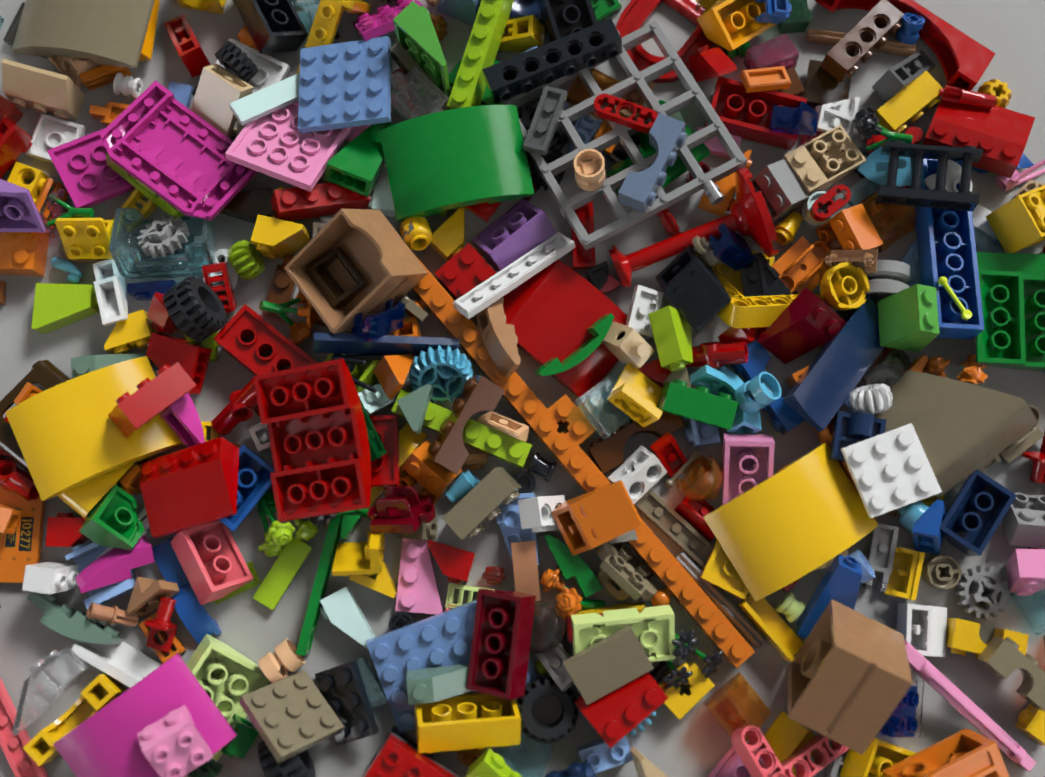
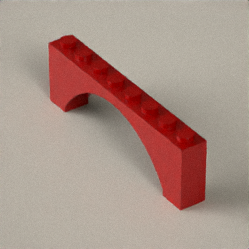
M881 0L814 1L833 13L839 9L871 11ZM887 0L903 14L915 13L925 19L923 28L919 30V37L925 41L938 58L946 76L947 86L964 88L971 91L996 53L913 0Z

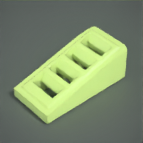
M448 583L445 607L456 608L463 605L464 590L469 591L467 603H470L473 600L474 592H478V589L489 588ZM455 589H459L457 604L453 603Z

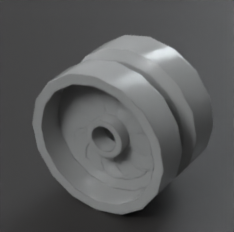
M877 260L876 273H865L870 286L866 296L869 294L875 305H877V301L909 288L905 284L910 280V265L895 260Z

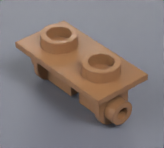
M878 249L831 250V254L825 257V264L832 268L839 263L850 262L852 263L850 265L856 268L860 267L864 273H876Z

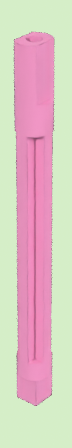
M905 640L909 667L985 737L995 741L998 748L1009 759L1030 772L1037 762L1026 753V750Z

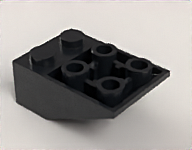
M689 245L655 277L662 291L696 332L731 301L730 296L712 267L706 264L701 258L700 253Z

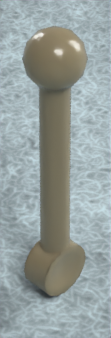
M698 449L692 451L691 457L671 479L665 481L667 488H672L675 480L695 459L701 457V451Z

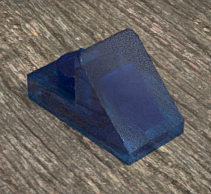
M803 101L799 103L797 108L774 105L771 112L770 130L816 136L818 112Z
M175 280L127 284V293L138 301H148L150 297L152 301L153 295L156 292L165 294L178 283Z

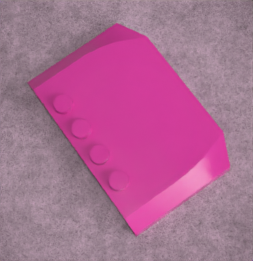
M156 80L99 134L111 161L186 216L212 221L258 173V171L227 160L225 153L233 141L174 98V94Z

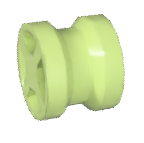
M788 592L778 602L775 610L778 613H783L786 616V620L791 623L800 616L806 604L802 601H797L795 595L792 592Z

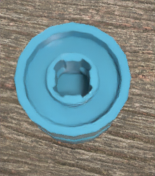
M768 372L758 374L750 381L736 388L735 391L736 401L739 402L738 405L748 414L756 413L781 397L779 382Z

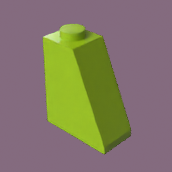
M36 283L31 329L40 334H47L99 313L97 296L93 285Z
M666 306L649 313L661 367L677 372L685 369V365L693 363L691 326L678 309Z

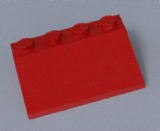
M941 99L922 145L961 148L963 146H974L976 149H983V155L978 163L972 162V166L1011 178L1025 149L1035 117L996 105L992 109H986Z
M221 436L142 463L140 487L153 538H160L236 514L239 468L238 447Z

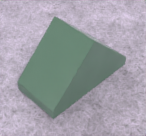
M429 384L397 400L413 432L420 435L433 392V387Z

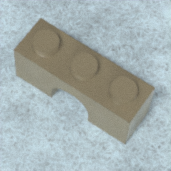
M994 636L977 660L995 675L1005 679L1014 670L1019 669L1022 673L1023 681L1016 692L1033 707L1045 712V671L1038 667L1039 662L1031 655L1021 653L1018 650L1020 646L1012 639Z

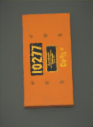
M0 486V504L23 511L15 534L0 532V582L23 583L26 565L37 564L41 561L46 501H42L40 496L36 500L28 501L17 493L4 490Z

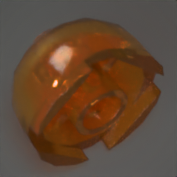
M708 455L709 458L707 459L704 456L695 459L683 472L685 475L682 479H676L675 486L688 499L705 501L708 499L712 500L719 495L724 481L723 469L712 455Z

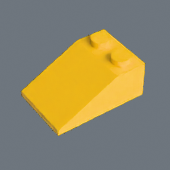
M875 736L863 755L852 749L848 750L839 776L884 777L882 770L916 754V752Z

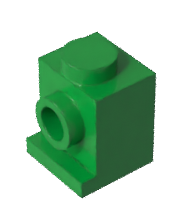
M234 713L232 728L237 736L223 746L221 751L228 757L234 758V756L243 759L259 732L251 721Z

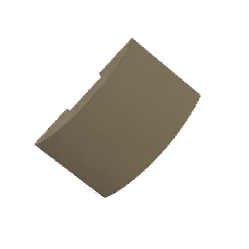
M26 0L11 51L16 54L54 58L55 55L91 59L95 64L137 69L155 0Z

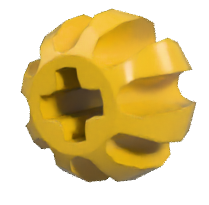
M991 79L989 82H984L978 88L979 93L996 96V106L1006 108L1009 105L1012 91L1008 89L1006 82L1002 83L999 79Z

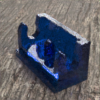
M724 223L718 226L719 233L722 234L720 241L716 242L712 235L709 236V242L715 251L713 252L714 257L735 271L755 258L746 240Z
M393 299L388 300L384 312H379L373 317L368 316L364 321H361L362 313L357 314L354 319L352 333L369 343L402 328L405 304L399 302L395 307H392Z

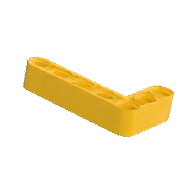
M718 277L730 296L731 301L716 315L728 326L734 328L770 327L799 294L744 297L727 280ZM814 293L817 297H819V298L824 302V300H823L822 297H821V294H816V293Z

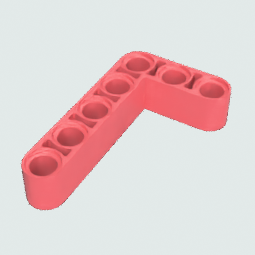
M746 726L734 730L731 736L733 747L752 777H812L850 749L830 739L832 742L831 749L829 746L830 738L819 734L780 763L762 732L757 727ZM745 733L749 736V744L745 742ZM811 752L814 755V763L810 758ZM759 756L763 759V767L759 765ZM792 766L796 769V776L792 773Z

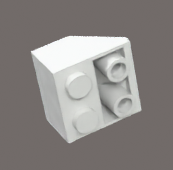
M898 603L896 631L903 634L904 640L911 644L921 655L946 657L947 608Z

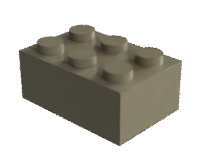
M495 467L442 519L461 540L476 538L486 529L484 526L486 522L494 521L503 512L501 509L503 505L512 504L520 496L518 491L522 487L503 467Z

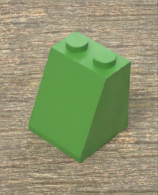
M915 284L877 301L880 346L920 352L940 334L935 287Z

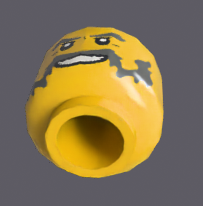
M410 217L401 223V237L411 250H423L431 243L432 231L424 217Z

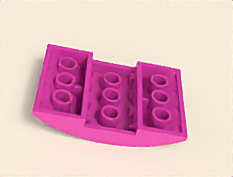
M177 653L53 745L76 777H160L142 753L137 733L146 726L167 716L171 711L183 705L188 708L196 729L213 754L235 738L237 734Z

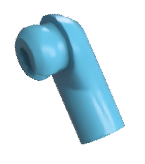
M59 257L52 258L51 266L53 268L69 273L66 278L67 281L72 284H79L80 278H83L82 272L71 261Z

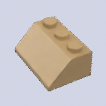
M2 59L3 92L11 100V104L23 109L25 106L30 107L41 114L49 112L63 120L68 118L77 120L85 94L69 76Z

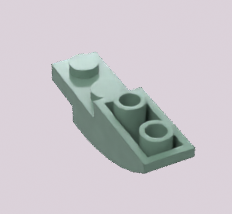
M31 592L27 597L29 601L45 612L39 622L61 635L94 644H121L123 641L117 636L119 632L108 624L104 626L99 620L87 618V612H75L68 605H60L55 601L57 597L54 594Z

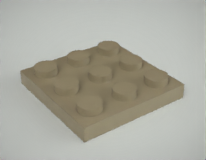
M305 670L243 695L239 701L278 763L342 733L344 729L343 724Z

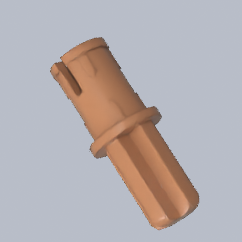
M93 602L89 605L86 615L89 619L108 622V625L115 623L129 627H135L139 620V616L128 615L126 610L118 609V606L108 607Z

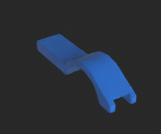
M169 538L152 548L154 560L165 581L177 583L179 592L172 597V599L177 600L175 609L183 624L199 645L206 634L211 635L215 633L218 636L222 631L217 622L208 614L205 607L200 605L170 544L173 538Z

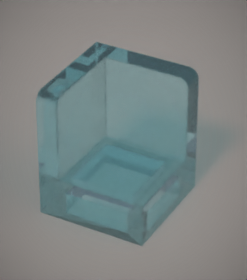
M301 0L293 3L306 30H311L320 0Z

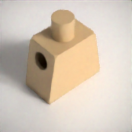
M614 321L602 341L624 365L630 363L635 368H641L654 353V349L635 329Z

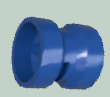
M905 13L901 20L902 26L896 33V39L904 44L912 45L917 43L920 35L919 30L923 28L925 19L915 13Z

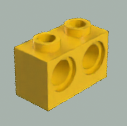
M16 162L7 181L28 189L34 203H36L43 185L49 177L39 169ZM32 178H34V180L32 181V183L28 184V182H29Z

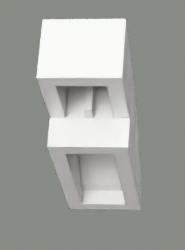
M116 258L94 263L93 269L96 281L93 283L102 324L106 326L127 320L128 300L122 264Z

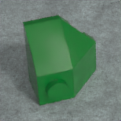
M115 484L90 513L79 532L98 545L132 550L144 532L143 523L139 521L136 512L138 508L136 499Z

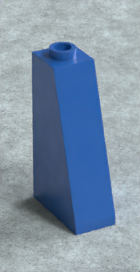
M841 554L835 557L797 620V635L804 638L808 637L831 599L853 610L855 609L862 579L861 564L855 558Z

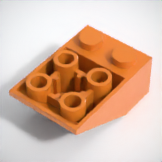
M622 480L564 501L551 512L572 555L591 550L643 525Z

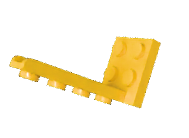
M320 0L305 48L332 44L343 11L361 15L362 12L370 13L373 5L363 0ZM300 63L296 74L300 73Z

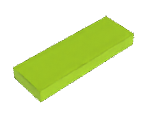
M293 535V538L285 545L253 596V599L271 610L276 609L313 550V547L300 539L296 540Z

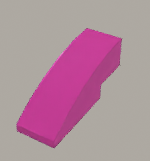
M188 393L160 415L187 447L205 442L198 412Z
M144 535L139 538L132 550L113 548L103 554L75 577L80 592H88L132 578L130 569L155 562L152 545Z

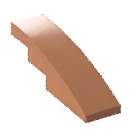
M535 540L511 543L515 591L536 595L534 618L536 616L542 617Z

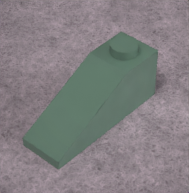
M146 353L105 354L71 358L72 379L113 364L144 357Z
M469 664L407 671L406 681L409 705L437 702L471 692L472 690L466 689Z

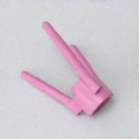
M1045 159L1021 173L1015 170L1011 178L998 175L995 177V181L1000 189L1005 192L1009 191L1015 186L1045 173V168L1031 173L1045 165Z

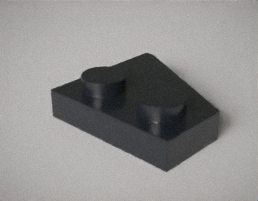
M762 253L738 257L744 297L791 295L790 289L780 280L779 275L770 267Z

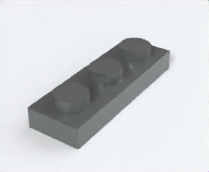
M545 85L523 144L524 150L546 156L568 96L566 90Z

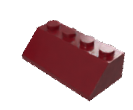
M478 589L466 689L507 700L525 695L536 595L516 591Z

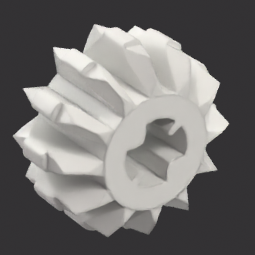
M869 384L855 388L850 392V404L853 412L882 413V411H886L893 406L892 392H890V387L886 384Z

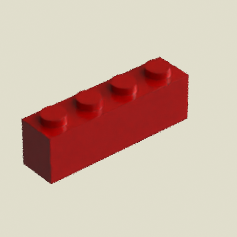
M334 183L316 184L311 192L299 187L274 190L271 204L275 218L293 221L334 215L340 209H366L371 198L370 194L367 197Z

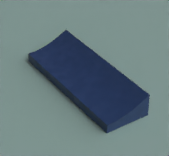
M869 294L864 298L866 299L864 304L850 311L844 319L846 324L825 344L783 400L819 432L826 428L848 398L850 392L854 390L884 349L883 346H880L878 308Z

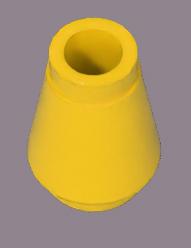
M796 211L791 212L774 227L777 235V240L775 241L777 243L787 245L793 241L803 221L800 213Z

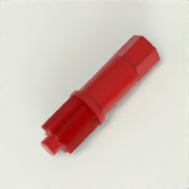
M946 85L944 89L940 88L938 91V95L942 96V100L957 104L992 109L996 102V96L969 91L964 88Z

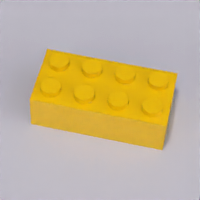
M479 692L466 693L437 702L414 705L415 730L419 753L431 754L440 751L520 745L521 717L516 699L507 700Z

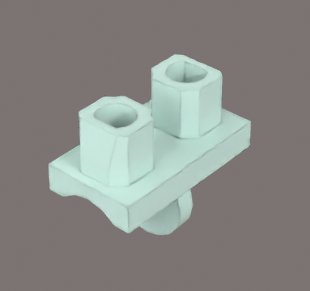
M380 383L372 386L377 390L375 393L366 389L358 393L368 415L394 403L397 399L396 397L392 400L389 399Z

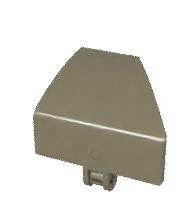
M911 370L905 372L889 385L893 396V406L886 411H882V413L872 414L875 418L886 419L885 432L910 423L913 424L942 492L936 494L938 498L977 469L985 474V470L995 462L998 464L1002 461L998 455L999 452L1038 423L1030 406L1023 398L967 382Z

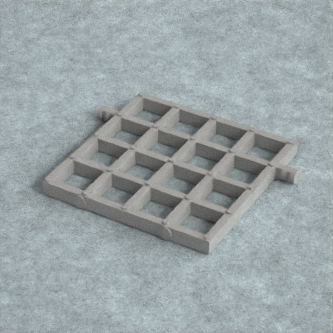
M656 20L621 38L622 54H619L616 58L629 78L601 91L589 70L610 60L607 59L593 67L584 68L573 75L564 76L546 85L556 88L579 76L592 96L565 111L562 110L555 131L560 128L563 129L574 147V151L549 164L545 163L541 154L527 151L558 203L561 215L564 219L568 220L585 251L702 189L705 190V195L707 198H710L709 201L712 205L720 203L725 197L723 193L719 192V187L714 183L746 167V157ZM653 38L665 59L639 72L626 51ZM674 70L687 92L660 105L647 83ZM545 84L532 89L528 93H522L508 101L500 102V105H516V107H519L542 95ZM636 89L649 109L654 110L657 114L661 113L667 116L695 103L709 126L689 135L682 147L679 146L676 151L677 156L680 157L694 180L667 194L661 186H658L655 192L657 197L652 207L648 206L645 213L635 210L627 214L613 190L622 186L628 172H640L649 168L656 161L657 153L644 159L630 137L639 131L609 120L607 122L612 131L584 144L572 122L593 112L594 100L600 94H609L620 98ZM604 103L603 106L600 105V108L604 109L608 106V103ZM647 118L644 124L651 122V118ZM519 119L523 141H525L529 130L526 131ZM717 136L732 160L704 174L690 150ZM620 142L634 165L605 179L600 189L595 191L584 190L567 199L554 176L574 166L575 156L580 151L594 149L601 152ZM603 196L617 220L588 235L574 210Z

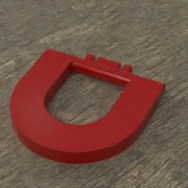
M631 0L617 22L616 29L619 31L621 38L642 28L662 2L698 26L680 50L677 51L690 74L692 73V68L688 56L697 54L695 50L697 48L709 45V49H712L716 44L706 38L697 20L705 12L706 8L701 6L696 10L699 5L696 1ZM641 44L626 51L639 72L665 59V57L650 54ZM674 70L652 82L661 84L678 81L679 78Z

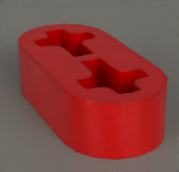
M842 184L831 188L810 207L811 217L819 222L827 220L843 208L851 199L850 189ZM842 193L844 195L842 199L840 198L835 202L832 200L836 194ZM826 204L829 206L824 212H817L819 207L821 208Z

